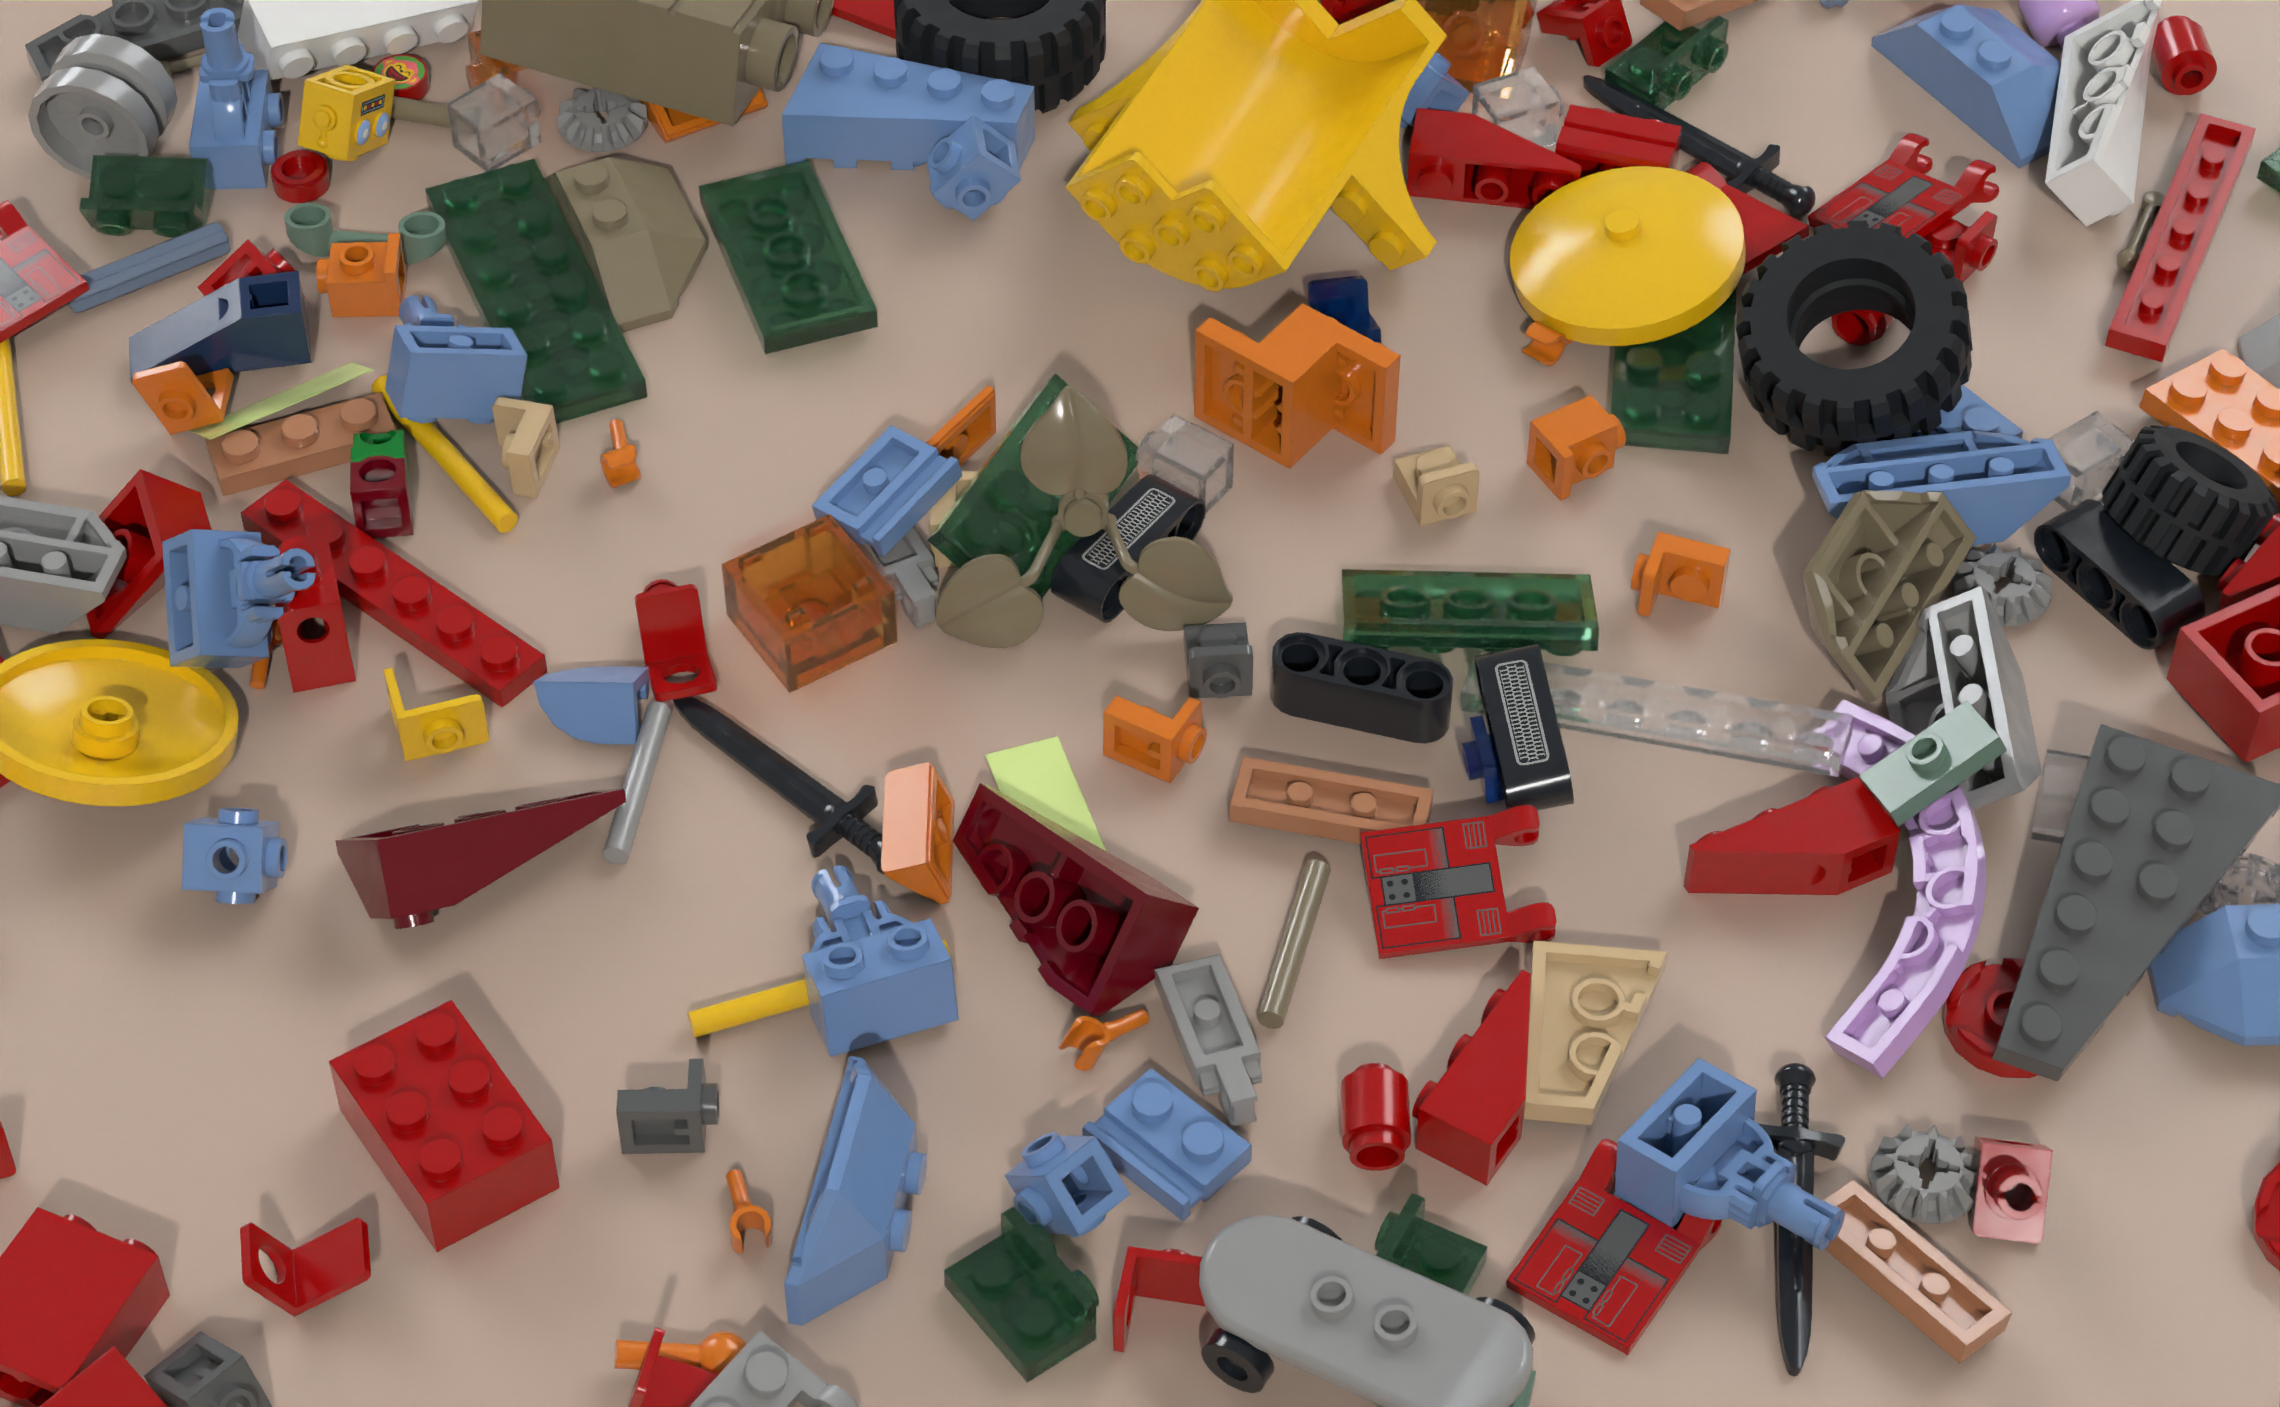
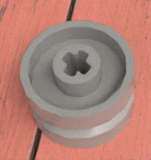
M95 33L76 37L62 49L52 66L50 76L43 81L32 100L28 118L32 134L43 150L64 168L88 179L114 182L130 179L145 167L154 151L157 139L163 135L173 117L178 100L173 80L163 65L142 47L120 37Z

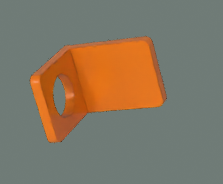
M179 361L136 372L133 375L132 384L169 434L172 435L223 422L234 375L228 368L195 376L185 362ZM205 388H215L212 397Z

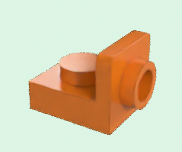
M1658 531L1650 555L1639 553L1633 570L1630 588L1640 591L1637 614L1650 617L1658 594L1719 609L1725 591L1731 549Z
M1115 696L1104 711L1103 755L1165 782L1171 783L1186 762L1193 764L1198 759L1205 745L1207 730L1202 727V702L1192 697L1187 699L1173 719L1159 714L1150 707L1140 706L1119 696Z

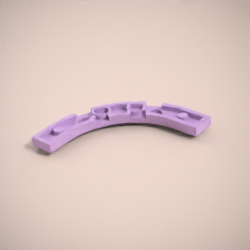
M1843 699L1805 743L1804 747L1814 762L1849 779L1856 777L1860 779L1859 775L1915 737V735L1893 722ZM1959 785L1904 823L1910 834L1909 840L1913 857V884L1918 890L1914 915L1906 916L1898 939L1881 969L1825 1036V1039L1835 1053L1882 1079L1922 1033L1948 998L1974 946L1983 915L1986 893V856L1981 830L1973 809Z

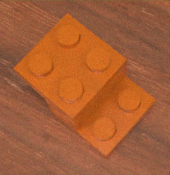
M1303 303L1259 343L1250 339L1244 333L1209 317L1195 330L1194 416L1289 469L1332 428L1381 455L1395 442L1401 355Z

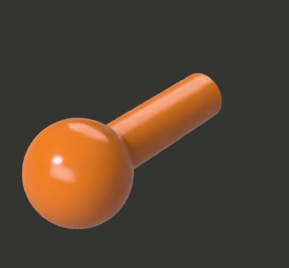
M719 1331L705 1337L700 1344L662 1342L658 1355L720 1374L747 1343L740 1336L732 1332ZM616 1339L614 1369L640 1370L649 1341Z

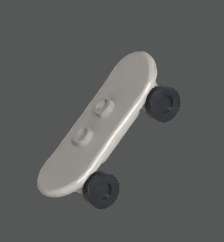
M1261 1215L1243 1218L1223 1228L1209 1242L1200 1262V1291L1206 1309L1220 1327L1212 1333L1201 1350L1203 1361L1219 1379L1244 1392H1260L1273 1374L1274 1364L1268 1354L1384 1407H1509L1525 1389L1533 1370L1532 1344L1535 1340V1332L1529 1321L1515 1308L1490 1297L1474 1299L1342 1241L1330 1228L1308 1217L1296 1216L1288 1218Z

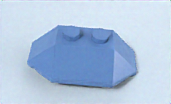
M1958 4L1914 17L1873 37L1871 45L2018 168L2049 154L2061 62L1997 10Z
M1972 430L1853 444L1833 455L1826 463L1821 462L1814 466L1812 478L1828 513L1835 519L1839 518L1853 494L1863 490L1906 491L1914 493L1943 492L1977 539L1972 547L1981 544L2004 542L2067 489L2071 482V474L2052 439L2034 438L2029 442L2013 435Z
M2280 904L2225 905L2183 928L2165 951L2159 954L2147 969L2158 1011L2172 1017L2179 1014L2197 1027L2242 1046L2280 1045Z
M849 1056L834 1115L794 1254L784 1282L789 1324L802 1326L887 1279L894 1251L904 1253L908 1246L912 1225V1211L906 1210L909 1195H920L923 1190L927 1170V1154L917 1152L916 1125L864 1058Z

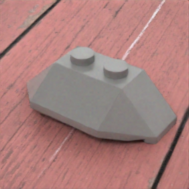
M0 496V625L57 634L105 601L127 558L125 547L119 540L115 539L111 531L94 511Z
M1981 585L1923 609L1916 625L1920 632L1896 669L1885 693L1890 721L1915 736L1966 700L1998 734L2007 751L1959 784L1973 810L2024 791L2042 774L2023 674L1988 593Z

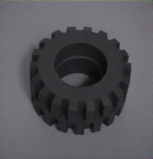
M2151 425L2141 429L2102 492V501L2109 514L2128 535L2142 546L2177 566L2218 577L2224 575L2226 570L2237 559L2245 560L2260 533L2274 516L2277 509V501L2274 499V495L2256 472L2238 457L2199 435L2178 428Z

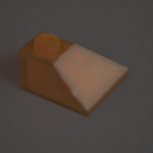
M1417 0L1447 35L1437 50L1439 54L1452 64L1447 73L1472 94L1507 101L1527 50L1538 0Z

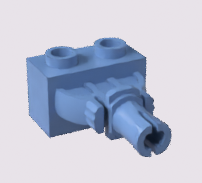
M212 8L205 11L200 18V28L206 53L201 58L200 77L189 143L198 190L267 188L269 166L274 164L279 158V140L277 131L274 128L282 127L284 124L283 97L281 93H273L269 70H255L254 56L251 52H245L243 44L239 43L233 12L226 8Z
M413 295L404 299L399 307V317L403 325H395L385 386V391L400 418H407L418 423H432L438 418L465 419L476 424H490L494 422L492 407L498 397L520 400L528 355L512 328L465 327L463 324H457V327H454L455 319L450 314H439L432 298L422 295V301L420 302L417 295Z
M191 529L163 541L170 667L241 668L268 658L269 645L272 640V621L284 614L283 607H271V605L291 602L295 591L307 589L314 583L316 573L307 572L300 575L302 571L315 567L312 556L299 548L287 550L280 555L279 549L274 545L262 544L260 532Z
M833 866V873L839 884L838 887L834 885L826 868L815 874L812 879L811 889L823 908L830 929L823 916L815 919L812 932L815 937V943L812 952L802 954L811 1017L829 1056L832 1057L959 1020L951 957L931 918L912 923L906 918L891 914L887 904L882 900L874 901L875 919L868 897L859 895L852 874L845 866Z
M1698 1058L1618 1139L1615 1196L1672 1228L1684 1217L1685 1213L1708 1220L1733 1219L1749 1229H1752L1754 1226L1760 1228L1774 1221L1823 1251L1829 1246V1240L1833 1242L1837 1237L1845 1218V1212L1842 1209L1820 1200L1794 1184L1797 1172L1796 1165L1775 1153L1769 1135L1754 1121L1757 1089L1701 1058Z

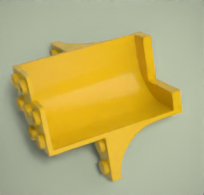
M1201 0L1179 29L1149 59L1112 89L1080 107L1070 119L1068 124L1082 138L1085 146L1091 153L1065 188L1080 203L1082 210L1090 218L1097 221L1119 243L1120 250L1128 259L1139 264L1147 263L1169 276L1199 285L1212 292L1244 287L1286 272L1330 206H1332L1335 214L1344 220L1369 247L1372 255L1390 271L1427 258L1437 241L1423 224L1407 191L1400 162L1399 130L1404 105L1410 90L1447 35L1417 0H1395L1340 25L1318 0Z

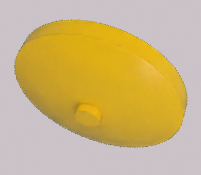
M1651 166L1623 167L1597 172L1557 189L1537 204L1525 217L1514 236L1510 251V269L1515 292L1526 313L1534 321H1539L1566 335V339L1600 346H1628L1648 343L1675 335L1698 324L1716 311L1729 298L1739 283L1746 261L1743 224L1731 200L1720 189L1698 176L1675 169Z
M79 639L35 647L18 653L0 663V774L30 791L50 798L84 805L136 806L152 804L183 796L206 785L227 767L235 752L239 717L238 708L231 692L220 679L204 667H170L168 650L122 640Z

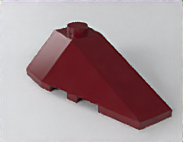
M979 784L953 839V843L987 894L996 896L1013 922L1009 927L1018 941L1028 943L1042 964L1037 970L1047 985L1091 1016L1101 1017L1154 980L1155 969L1171 966L1199 910L1197 906L1153 877L986 784Z
M624 789L597 790L519 805L515 807V811L511 812L496 810L458 816V818L454 819L453 824L445 825L444 822L421 826L420 824L336 840L335 842L338 855L369 917L374 919H393L395 929H403L434 922L432 910L458 904L626 802Z

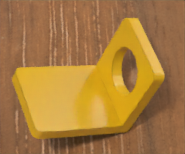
M393 667L383 669L390 709L405 762L431 755L449 753L457 749L486 743L489 740L484 703L481 695L474 694L404 710Z

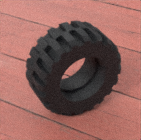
M894 0L897 58L1034 86L1035 111L1040 110L1042 114L1056 109L1060 104V100L1064 99L1069 102L1084 89V85L1087 86L1095 78L1100 70V63L1105 58L1106 0ZM1010 17L1015 19L989 20L987 18Z
M1867 220L1848 221V227L1832 229L1831 223L1813 228L1814 235L1802 240L1800 235H1796L1781 244L1783 254L1778 258L1773 254L1768 255L1757 267L1759 280L1752 279L1747 282L1741 295L1743 308L1737 312L1736 318L1738 349L1749 397L1756 410L1765 414L1766 424L1779 435H1785L1790 430L1792 444L1807 451H1812L1815 444L1823 446L1825 456L1829 457L1857 443L1910 438L1912 434L1919 430L1924 435L1931 433L1942 423L1940 410L1942 409L1948 413L1953 411L1962 397L1961 386L1969 381L1972 368L1971 351L1973 348L1967 295L1962 280L1955 278L1952 263L1942 253L1936 252L1933 255L1931 242L1920 235L1912 233L1908 239L1902 237L1901 227L1888 223H1881L1879 229L1867 228ZM1872 310L1885 313L1899 320L1911 331L1906 341L1895 353L1879 363L1864 368L1836 369L1827 367L1811 360L1799 350L1801 343L1815 326L1831 316L1846 311Z

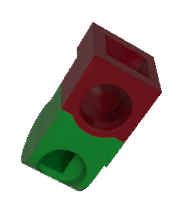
M404 429L391 430L380 434L354 433L350 458V495L356 527L373 539L414 535L410 503L409 463Z

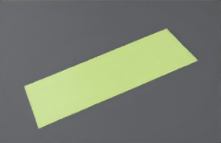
M354 362L348 363L224 416L223 422L196 428L190 432L212 440L369 373L374 369Z
M1058 736L985 754L1001 793L1106 851Z

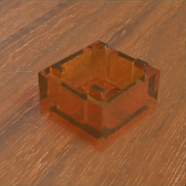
M830 514L722 564L727 616L789 693L898 642L895 591Z

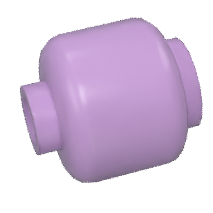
M2019 0L2018 2L2019 11L2032 36L2039 45L2044 47L2060 45L2063 49L2066 35L2098 19L2101 12L2097 0Z

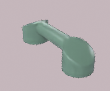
M319 203L298 204L290 208L284 216L286 233L290 242L304 253L313 256H330L331 243L387 242L388 234L333 230L330 209ZM425 211L411 213L403 217L398 224L406 264L421 262L431 257L446 242L445 221L436 213Z

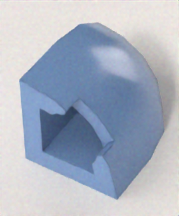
M584 667L554 672L533 681L539 705L556 727L574 739L597 744H636L641 723H638L637 699H648L649 667Z

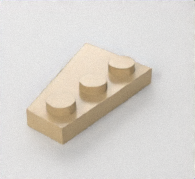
M1533 941L1527 1084L1523 1119L1592 1125L1665 970L1668 951Z

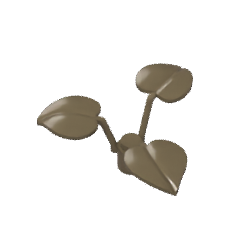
M1067 385L1062 389L1052 405L1030 427L1021 446L1020 461L1025 476L1042 492L1059 496L1058 514L1052 518L1051 528L1030 569L1021 576L1013 560L1002 554L983 555L970 560L961 566L944 586L937 602L936 623L944 633L988 648L1013 647L1029 639L1038 630L1043 618L1044 609L1041 596L1029 586L1038 579L1061 532L1064 530L1079 537L1091 536L1101 529L1107 532L1122 567L1131 573L1120 587V604L1128 615L1144 626L1163 631L1184 630L1186 625H1204L1219 617L1230 608L1233 602V595L1229 591L1220 566L1212 554L1190 539L1176 536L1161 538L1144 547L1140 553L1138 563L1131 558L1117 528V518L1108 512L1109 492L1118 488L1126 475L1128 460L1125 444L1105 413L1084 394Z

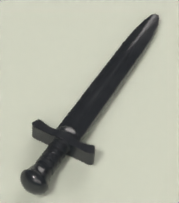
M1591 75L1584 77V88L1593 97L1618 114L1642 119H1657L1664 123L1682 126L1679 149L1701 162L1710 164L1715 170L1731 178V181L1726 182L1728 185L1746 194L1755 188L1777 202L1782 203L1791 216L1795 218L1804 217L1813 209L1816 195L1810 186L1792 184L1771 172L1780 164L1779 145L1770 144L1761 156L1756 159L1618 85Z
M692 696L672 700L678 713L693 729L820 826L806 835L812 857H820L833 844L844 838L869 856L876 865L877 871L884 875L881 870L882 834L862 820L878 805L874 786L863 785L856 796L846 802L708 704Z
M1789 1063L1782 1066L1776 1072L1774 1079L1782 1097L1781 1126L1759 1125L1769 1135L1776 1154L1796 1165L1797 1172L1794 1184L1814 1196V1155L1835 1161L1840 1155L1846 1140L1845 1137L1839 1134L1809 1129V1095L1816 1082V1077L1808 1066L1800 1063ZM1777 1224L1779 1337L1786 1370L1789 1375L1798 1376L1807 1356L1811 1335L1813 1245L1805 1241L1804 1238Z

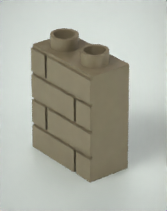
M482 0L480 55L733 126L760 88L780 92L784 88L794 65L799 33L819 37L827 26L835 0Z

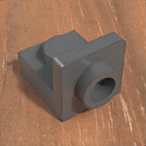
M1246 622L1184 626L1183 643L1189 697L1227 698L1231 696L1252 695L1253 649L1248 642Z
M703 1058L689 1059L687 1089L648 1087L642 1090H618L616 1115L622 1154L705 1153L706 1125H718L719 1086L718 1083H706Z
M201 1331L144 1375L151 1389L164 1403L171 1407H272L244 1356Z

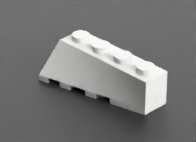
M244 0L238 29L239 43L243 44L244 51L251 52L254 56L255 70H269L270 80L283 77L293 79L314 70L336 65H353L362 59L384 54H403L412 48L437 42H455L463 36L470 35L479 1Z
M2131 0L2066 35L2064 38L2045 184L2086 227L2107 216H2116L2134 203L2150 57L2163 0Z

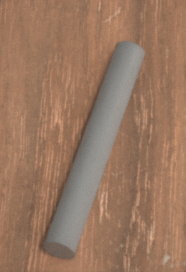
M654 701L650 702L646 707L622 787L625 791L626 802L615 810L603 850V857L610 863L624 864L628 861L671 716V709L665 703Z

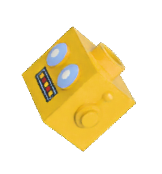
M347 64L306 79L304 81L297 145L324 153L327 157L335 160L354 161L359 158V155L388 144L395 79Z

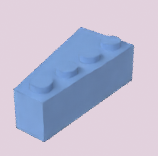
M820 43L782 113L785 165L806 167L807 158L833 159L834 168H857L858 160L891 161L892 170L914 171V167L927 162L926 156L932 151L937 142L949 137L974 115L1015 142L1020 170L1035 140L1034 86Z

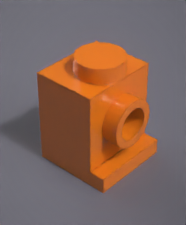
M388 233L387 242L331 243L329 258L317 260L316 278L319 294H328L332 317L399 316V307L405 299L407 271L400 233Z
M1589 395L1530 421L1526 463L1561 501L1570 497L1571 485L1585 479L1595 478L1614 466L1615 450L1624 447L1626 443L1624 428L1615 415L1608 414L1594 397Z

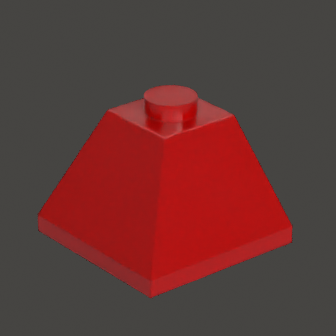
M139 469L98 516L111 531L115 539L119 540L125 547L127 558L105 601L86 614L92 637L105 639L165 586L163 541L191 529L212 530L201 492Z

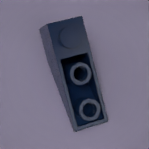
M299 271L237 278L130 336L131 383L136 372L179 361L185 362L195 376L228 368L233 373L312 363L309 323Z

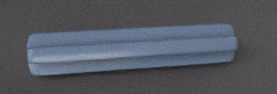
M212 222L81 274L80 276L86 280L90 290L67 304L74 313H82L227 255L231 250L228 236L219 223Z

